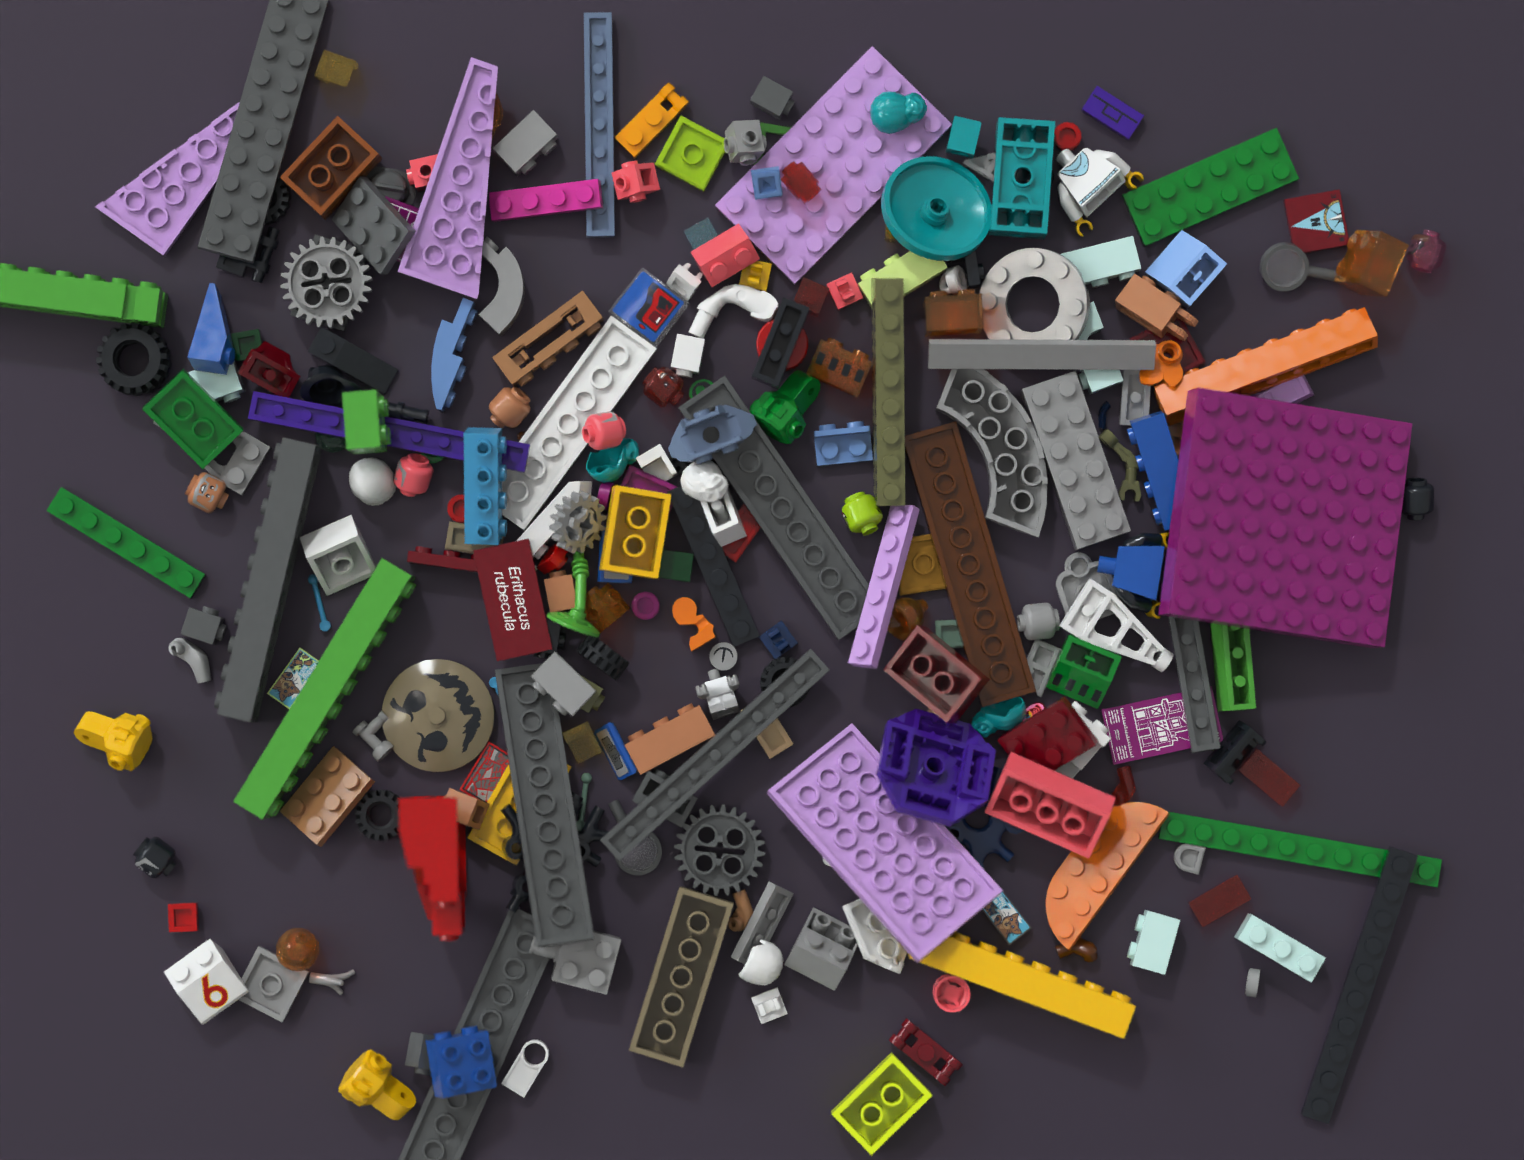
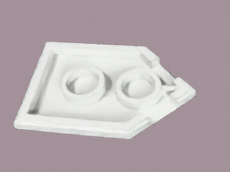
M860 898L842 906L863 959L901 974L907 951Z

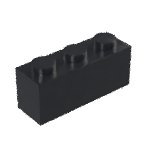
M783 297L752 374L753 380L779 389L809 314L810 307Z

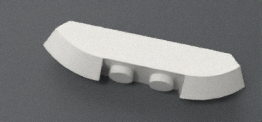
M592 481L568 482L516 540L529 539L533 558L535 557L539 560L549 549L546 544L555 533V531L549 529V526L555 522L550 516L558 512L555 505L562 506L564 504L562 497L571 498L572 492L580 494L583 491L591 495Z

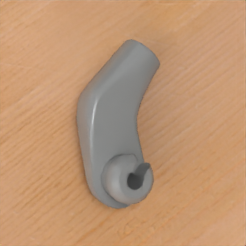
M176 638L169 644L168 650L170 654L181 658L190 665L197 683L212 681L208 656L202 649L185 638Z

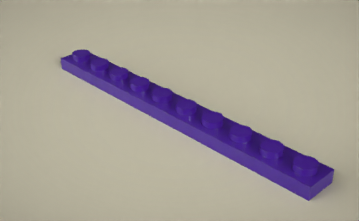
M253 391L248 415L249 420L346 438L343 408ZM385 417V425H387V428L390 427L391 444L387 445V447L464 461L463 431ZM507 440L506 454H502V464H506L507 470L525 473L531 445Z

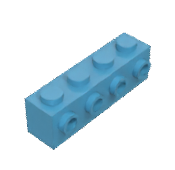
M468 427L464 432L465 544L499 545L502 537H506L507 520H502V509H506L507 493L502 492V481H506L507 466L502 464V454H506L507 439L502 437V428Z

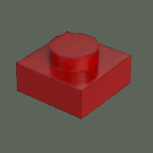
M557 543L550 546L536 568L543 574H547L554 569L558 571L566 563L568 557L565 555L568 551L558 547Z
M198 902L168 904L169 932L199 931Z

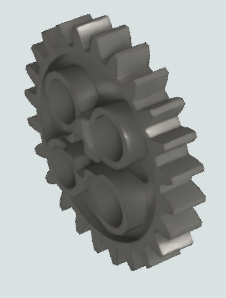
M722 804L720 812H716L715 807L710 805V813L708 814L700 808V818L697 819L691 814L689 816L692 821L691 826L684 823L682 827L686 830V833H677L676 835L683 840L682 844L674 845V848L681 850L682 853L675 856V860H683L684 863L678 868V871L687 869L688 873L684 880L686 881L693 877L695 879L693 888L695 889L701 883L704 885V894L710 887L713 888L715 896L718 895L719 889L722 888L725 894L729 895L730 887L732 886L737 892H740V882L749 886L750 882L747 876H758L753 870L754 866H763L757 860V857L765 855V852L758 850V846L765 844V841L756 840V836L762 831L761 829L754 831L751 829L755 820L747 823L744 821L746 812L742 813L739 817L736 816V807H733L731 812L728 813L726 812L725 804ZM711 827L715 832L714 840L710 843L701 841L699 838L701 828ZM732 829L740 830L743 834V841L738 845H732L727 840V833ZM718 842H722L724 848L743 849L745 853L743 855L723 853L722 858H717L715 852L696 851L694 848L697 845L716 847ZM701 855H707L712 859L713 865L707 871L700 870L696 865L697 858ZM734 857L740 861L741 868L738 872L729 873L726 871L724 863L728 858Z

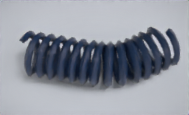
M1107 401L1099 409L1102 412H1098L1101 413L1098 414L1099 428L1106 429V412L1111 408Z

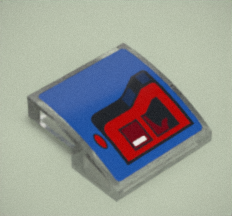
M642 267L608 312L656 348L690 303Z

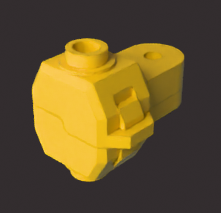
M88 711L85 712L74 730V735L80 742L105 751L109 765L119 771L123 769L132 771L138 767L148 752L153 739L150 727L151 722L146 716L141 714L134 716L124 713L112 719Z
M367 1050L362 1053L349 1067L338 1088L346 1100L352 1101L359 1107L372 1105L392 1120H400L416 1104V1097L412 1090L391 1075L392 1064L383 1055L377 1054L373 1050Z

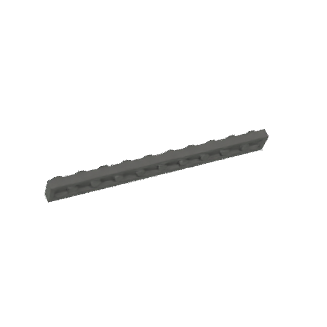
M809 649L600 839L602 843L620 861L830 669L812 649Z

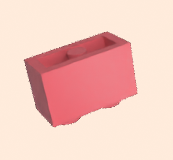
M739 223L690 252L711 287L760 259L749 237Z

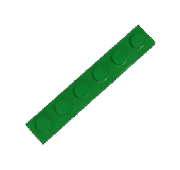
M60 487L46 510L191 599L206 574L63 487Z

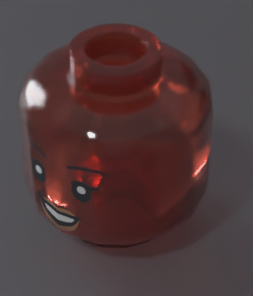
M663 366L660 369L655 367L642 382L645 386L643 389L644 395L660 408L667 407L669 404L675 406L685 394L681 391L684 386V380L667 366Z

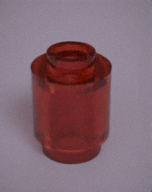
M793 161L781 171L784 174L781 181L797 200L801 199L804 204L822 190L818 185L819 181L803 162L797 164Z

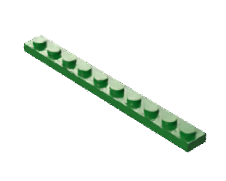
M1169 812L1170 815L1160 827L1158 839L1375 877L1380 876L1388 850L1173 812ZM1417 855L1418 858L1410 883L1438 887L1442 859Z

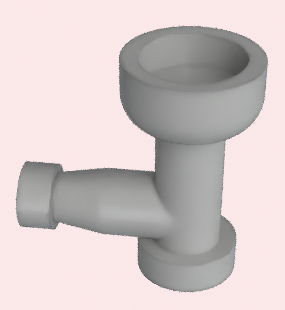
M383 711L369 724L362 721L352 732L355 736L359 735L374 750L372 755L377 762L384 759L393 748L389 741L381 742L374 735L389 718Z

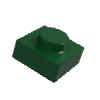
M260 329L231 334L236 362L245 361L251 349H256L262 344Z

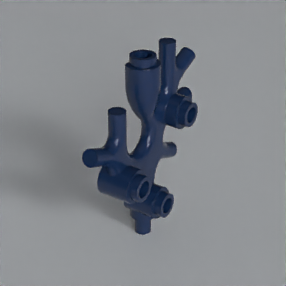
M993 766L988 801L1003 770L1002 768ZM989 815L987 825L980 829L969 826L965 818L951 827L944 825L948 830L956 829L958 831L956 839L960 844L966 846L969 854L983 869V862L991 853L999 855L1006 862L1013 857L1014 853L1005 847L1002 842V835L1006 830L1013 834L1023 831V829L1013 828L1009 823Z

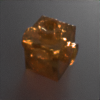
M609 582L601 589L596 585L586 593V619L600 633L630 609L619 592Z

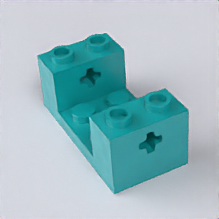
M998 118L994 149L996 155L993 198L988 235L1045 239L1048 231L1055 121ZM1018 169L1029 171L1031 179L1028 183L1020 184L1016 181L1014 175Z

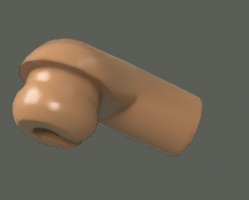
M745 889L732 894L737 908L732 917L729 918L728 927L734 932L744 930L753 914V909Z

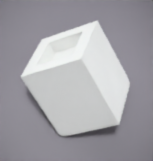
M661 444L636 458L643 471L664 481H668L678 475Z

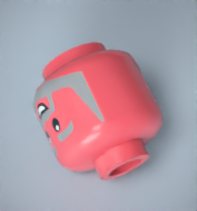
M609 411L590 415L586 419L585 426L582 428L584 441L594 450L615 448L621 444L626 435V426L623 419L614 412Z
M410 453L398 461L393 477L394 484L405 496L414 497L423 494L429 488L434 471L433 466L424 455Z

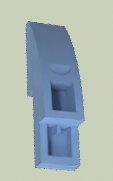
M466 298L462 299L453 323L445 320L441 321L433 348L431 364L432 391L436 409L444 412L446 407L451 408L456 396V392H453L456 381H462L467 369L463 365L465 360L455 354L456 351H462L467 340V336L463 334L467 325H473L478 310L474 309L475 303Z

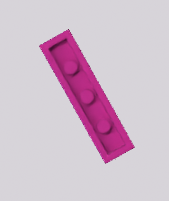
M599 179L489 193L491 220L494 222L603 208L601 182Z

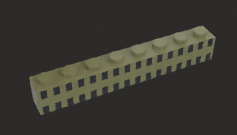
M871 278L873 496L877 506L905 505L903 278Z

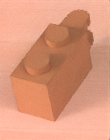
M1134 273L1116 298V309L1160 338H1163L1169 332L1178 339L1185 341L1188 334L1182 328L1173 324L1174 321L1179 318L1187 325L1195 327L1198 320L1181 308L1180 300L1176 295L1169 291L1162 292L1156 288L1157 285L1153 280L1146 276L1141 278Z

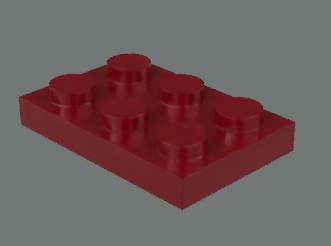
M1065 696L1007 731L997 740L1008 755L1011 752L1054 771L1093 748L1098 743L1097 738Z

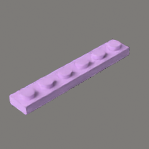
M914 505L890 506L848 661L854 667L873 669L878 667L920 511Z

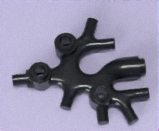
M571 791L576 818L583 806L581 804L583 798ZM507 804L501 809V812L512 826V835L504 839L502 851L507 857L516 860L521 859L524 862L517 814L513 807ZM596 805L584 827L578 832L579 845L582 847V862L586 861L594 867L598 866L601 857L591 852L589 845L592 842L601 841L600 839L609 832L600 830L597 826L605 810ZM518 843L520 849L518 852L513 853L512 845ZM525 866L523 874L516 876L513 880V889L510 892L513 896L506 906L507 909L514 913L517 912L522 901L526 903L529 898L528 890H522L523 883L527 882Z

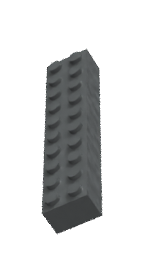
M283 438L282 443L276 444L274 459L277 460L275 471H270L267 481V487L271 488L269 498L263 499L260 514L264 515L262 526L258 525L255 531L254 542L258 544L255 554L251 553L248 560L247 569L251 570L249 581H244L241 590V597L244 598L242 609H237L234 619V625H238L236 636H231L227 652L231 653L229 664H224L221 674V680L225 681L223 691H218L215 699L214 708H218L217 715L247 722H258L301 541L300 537H302L322 449L317 445Z

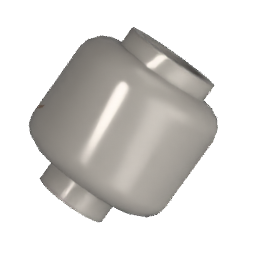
M1049 603L1027 604L1023 607L1021 615H1017L1018 631H1023L1024 636L1028 640L1049 639L1054 636L1055 631H1059L1060 619L1058 610L1053 609Z

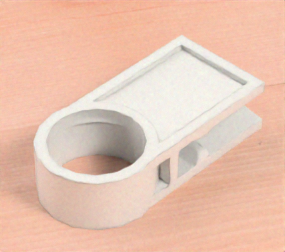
M539 1039L527 1041L501 1084L520 1096L525 1097L540 1070L548 1060V1046ZM537 1043L543 1046L546 1052L544 1061L539 1064L529 1063L525 1058V1048L528 1045Z

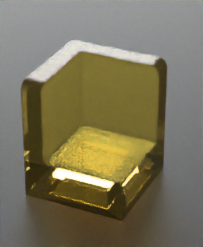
M324 49L314 76L318 81L327 84L331 82L347 87L352 72L357 70L358 64L355 60Z
M589 721L562 733L578 763L603 752Z

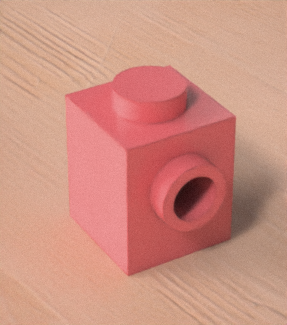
M438 154L409 161L411 168L406 169L410 186L415 185L418 192L426 190Z

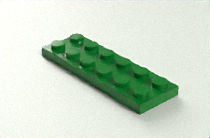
M1277 128L1129 191L1123 194L1122 198L1145 247L1299 180V177Z

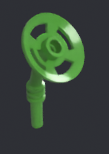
M576 551L575 554L573 553V561L571 562L572 575L576 579L575 606L570 609L569 613L549 612L546 617L577 632L599 637L600 632L590 622L585 620L587 615L585 609L589 567L584 553Z

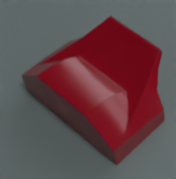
M266 341L258 348L251 349L237 373L273 394L287 398L290 397L300 378V375L293 370L290 354Z

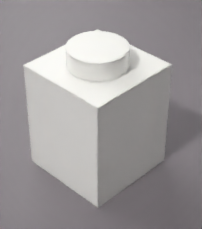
M677 334L671 369L676 370L675 375L692 378L693 374L699 375L705 339Z

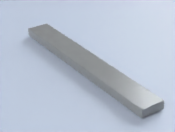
M929 339L928 369L1154 370L1156 342L1155 340Z

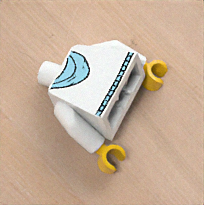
M1084 148L1075 156L1069 149H1064L1056 159L1063 167L1057 174L1061 181L1057 187L1060 204L1072 222L1075 221V231L1080 236H1083L1079 230L1082 223H1087L1089 229L1093 230L1092 223L1082 218L1083 214L1088 217L1123 183L1130 190L1137 189L1131 182L1132 176H1135L1139 181L1144 180L1140 172L1132 173L1130 171L1131 167L1115 152L1092 151Z

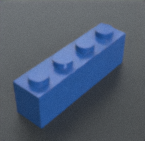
M1159 411L1131 420L1132 428L1127 429L1131 445L1137 444L1140 455L1135 456L1139 471H1145L1148 481L1143 484L1148 499L1154 498L1157 507L1152 509L1156 525L1162 524L1163 529L1166 531L1170 529L1179 460L1163 411Z

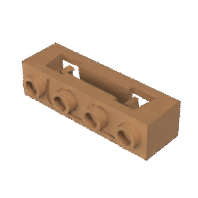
M582 290L492 358L513 386L519 384L522 387L534 378L532 373L541 367L545 370L557 361L555 356L564 350L565 353H568L580 344L577 340L583 335L587 334L590 337L602 328L600 323L604 319ZM578 308L575 313L569 315L566 319L572 328L577 326L582 320L585 322L574 331L569 329L534 355V360L521 369L520 366L530 360L524 350L514 358H510L524 346L527 349L561 325L564 322L562 318Z

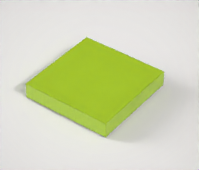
M680 116L654 165L704 192L725 154V138Z

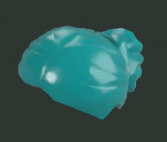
M892 91L883 92L875 97L872 102L870 117L873 125L880 132L893 134L906 129L912 123L920 121L926 114L927 105L921 95L917 93L905 96Z
M623 438L621 444L615 448L590 452L586 463V470L593 479L599 482L616 481L625 472L627 464L631 465L636 462V458L640 454L639 446L635 440Z
M1015 697L981 707L980 711L972 717V727L985 738L990 734H994L997 730H1011L1025 718V702L1021 697Z

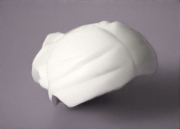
M696 461L692 462L684 469L680 480L684 493L701 502H714L721 499L728 489L727 479L713 461H707L699 465L696 464Z

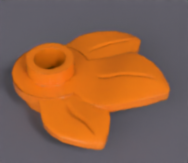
M1167 340L1156 344L1154 370H1140L1139 379L1141 384L1153 386L1164 380L1170 387H1175L1181 381L1183 369L1180 362L1183 352L1178 343ZM1163 353H1170L1172 358H1167Z

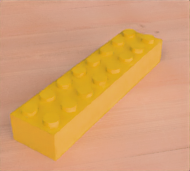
M954 932L952 936L948 937L920 961V963L1121 1038L1125 1037L1136 1007L1130 1002L1131 998L1125 994L1112 990L1111 995L1104 993V988L1101 985L1087 980L1084 985L1077 983L1078 978L1061 970H1059L1058 975L1050 972L1051 968L1034 960L1031 965L1023 962L1024 958L1007 950L1005 955L996 952V946L980 941L979 945L970 943L971 938L959 932ZM908 953L909 959L914 960V959L910 956V954Z

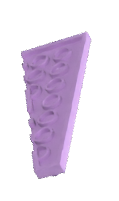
M471 57L413 225V229L416 232L406 246L398 272L477 299L481 273L498 66Z

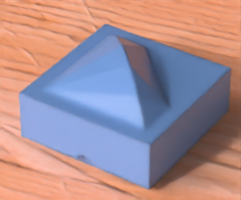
M779 166L751 170L755 200L783 196Z

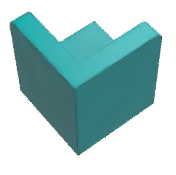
M954 116L946 152L973 158L981 122Z

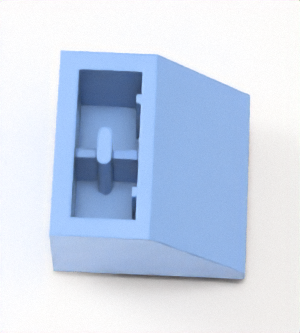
M1181 230L1144 273L1162 289L1176 295L1180 300L1179 303L1187 310L1227 263L1208 246Z

